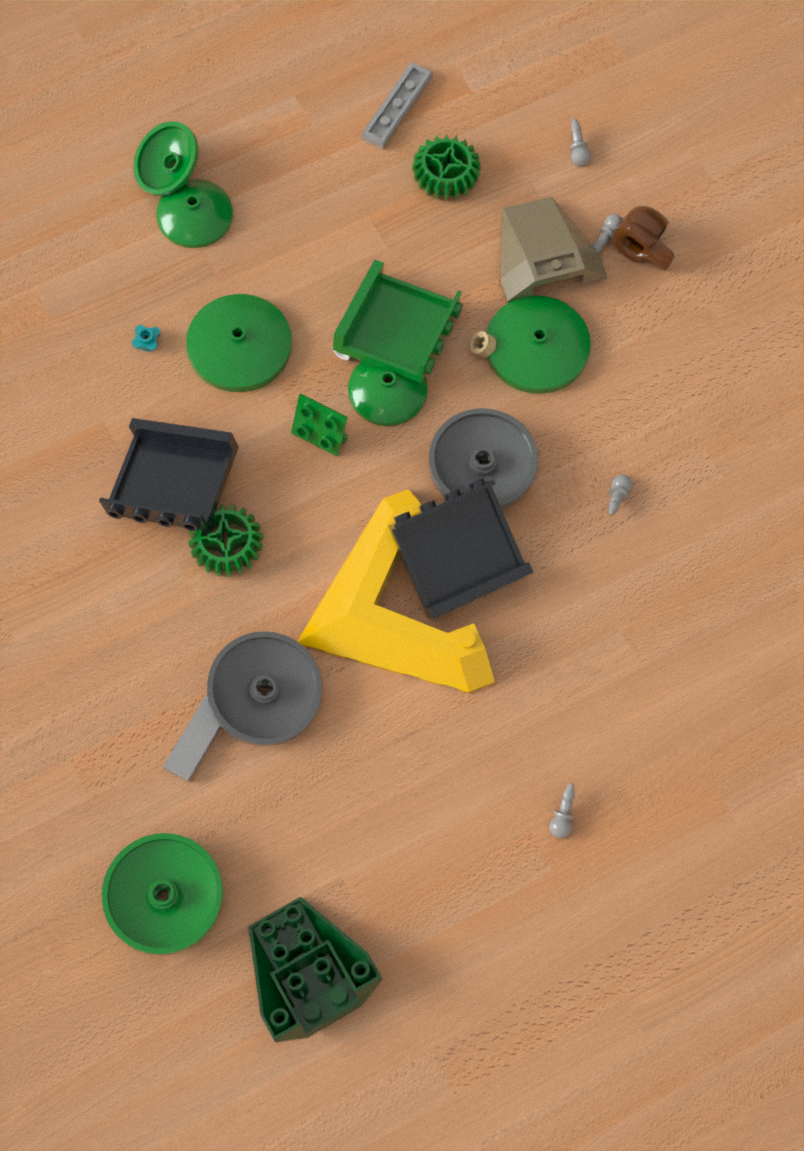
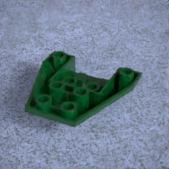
M301 897L248 926L260 1015L275 1043L309 1038L361 1007L383 980L368 952Z

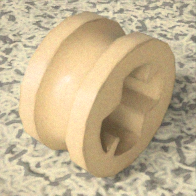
M479 331L472 337L470 349L473 353L487 358L495 351L496 339L494 336L484 331Z

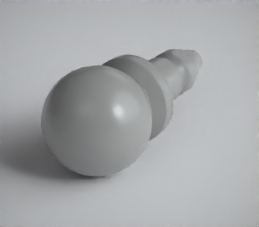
M574 118L571 125L574 143L570 146L571 150H573L571 160L574 165L584 167L590 162L591 153L586 148L588 143L583 142L581 126L577 119Z
M609 215L604 222V226L600 228L602 234L598 237L597 242L593 244L594 249L598 253L602 251L603 246L607 244L609 239L613 240L614 232L623 220L620 215Z
M620 474L612 480L609 491L612 498L608 506L610 515H614L619 510L621 502L628 498V494L633 488V482L627 475Z
M569 783L563 792L560 810H554L556 817L549 824L551 834L558 839H564L572 832V822L570 820L574 819V815L569 812L572 809V800L575 797L573 783Z

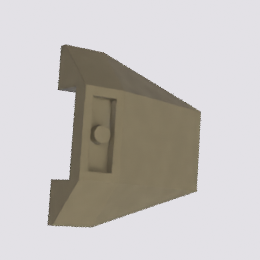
M552 196L503 208L500 282L508 303L518 298L533 296L535 286L579 276L582 285L607 279L600 255Z

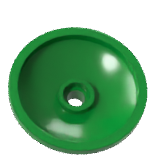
M169 121L157 125L145 135L137 148L133 164L135 179L144 191L155 196H165L177 191L189 180L196 167L199 154L198 141L193 131L180 122Z
M193 179L188 180L177 191L162 196L157 205L156 216L161 232L171 242L182 247L200 248L217 242L227 233L233 220V208L229 196L221 187L209 181Z
M363 361L355 367L348 383L349 399L355 411L363 419L381 426H395L411 420L421 411L427 398L428 387L425 376L422 382L419 383ZM386 378L392 379V382L386 383L383 380Z

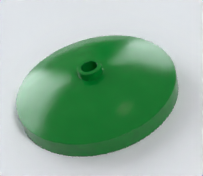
M232 294L211 301L195 315L188 328L186 347L193 369L206 383L224 391L247 392L266 386L282 373L290 359L292 337L285 316L275 305L254 295Z
M526 296L513 300L494 315L487 329V333L496 339L495 351L487 357L492 370L503 382L523 392L544 394L567 387L581 375L589 358L591 340L584 320L571 306L555 298Z
M172 833L148 835L127 845L111 862L102 885L103 911L111 929L131 948L151 955L175 954L197 944L214 926L223 901L222 879L213 858L195 841ZM164 891L169 892L168 900H159L160 893Z

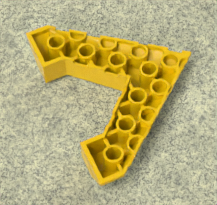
M409 489L382 499L297 642L306 648L308 646L322 650L323 653L345 659L358 660L362 664L402 675H411L426 682L437 685L443 684L457 688L458 691L471 693L495 683L485 646L474 623L446 633L378 606V602L383 591L386 589L398 557H400V552L388 525L395 523L394 517L409 511L410 515L420 512V502Z

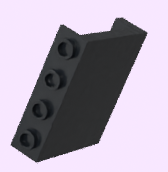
M132 418L129 429L134 437L109 499L100 498L99 500L107 515L115 519H121L122 517L130 518L139 523L154 522L164 527L178 526L193 532L198 530L209 531L239 448L233 434L225 431Z
M484 478L468 484L469 490L462 493L459 489L444 495V501L438 504L434 500L419 506L420 512L410 515L409 511L394 517L395 523L388 525L428 618L441 616L534 573L530 563L523 561L492 488L496 484L495 480L485 482Z

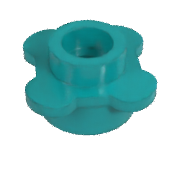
M144 325L136 326V336L132 340V346L142 351L157 349V337L161 334L158 327L147 328Z

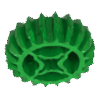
M447 134L444 139H440L436 135L434 142L427 139L425 146L420 145L418 153L414 155L412 171H414L415 182H418L420 190L425 189L427 196L434 193L436 200L440 196H444L446 201L449 199V196H453L457 200L459 193L466 196L468 189L473 190L475 182L479 180L481 164L478 153H474L473 145L467 146L466 139L459 142L457 135L453 139H449Z
M221 504L220 510L215 511L209 531H189L192 539L188 541V544L192 548V557L197 558V565L200 567L205 565V571L208 573L215 568V573L218 577L222 574V571H226L227 576L231 577V570L235 569L238 574H242L243 565L251 569L252 563L250 559L258 561L259 555L256 551H262L263 545L260 543L263 540V533L259 532L261 530L260 523L254 522L255 516L253 514L247 515L244 507L237 512L236 505L232 504L230 509L226 510L225 505ZM229 524L237 525L244 529L246 532H241V530H234L229 527ZM219 526L215 532L209 533L213 528ZM225 532H227L228 536L227 549H225L223 543ZM245 545V547L239 553L233 555V552L236 549L242 548ZM211 548L212 551H220L223 557L212 555L206 549Z

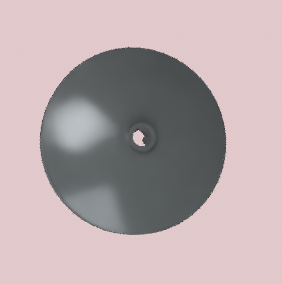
M471 409L451 417L434 435L429 451L430 474L435 486L443 496L457 489L461 493L470 489L468 484L484 478L485 482L495 480L496 484L492 488L501 509L515 504L528 492L535 479L538 466L537 448L526 427L507 413L494 409Z
M253 632L233 640L217 655L208 675L207 698L214 718L229 735L251 745L273 746L295 738L312 722L321 702L322 680L314 658L296 640L275 632ZM266 688L269 692L267 696H263L258 690Z

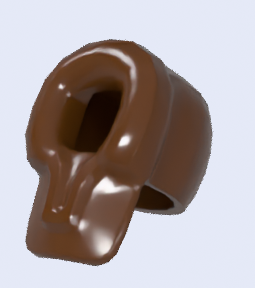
M638 206L633 208L614 232L613 240L616 248L631 261L637 263L648 261L665 271L669 268L675 257L674 253L659 241L669 222L665 216L652 207Z

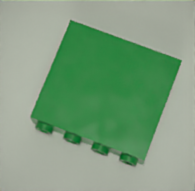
M374 259L334 332L332 350L421 383L425 374L430 375L433 370L435 354L439 356L445 343L443 340L444 336L449 337L454 326L453 318L460 316L463 308V303H460L462 291L458 290L454 299L444 297L383 274L384 263Z

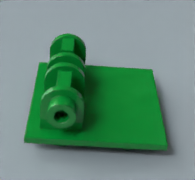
M300 393L291 433L338 456L341 444L344 445L348 439V435L345 434L348 417Z

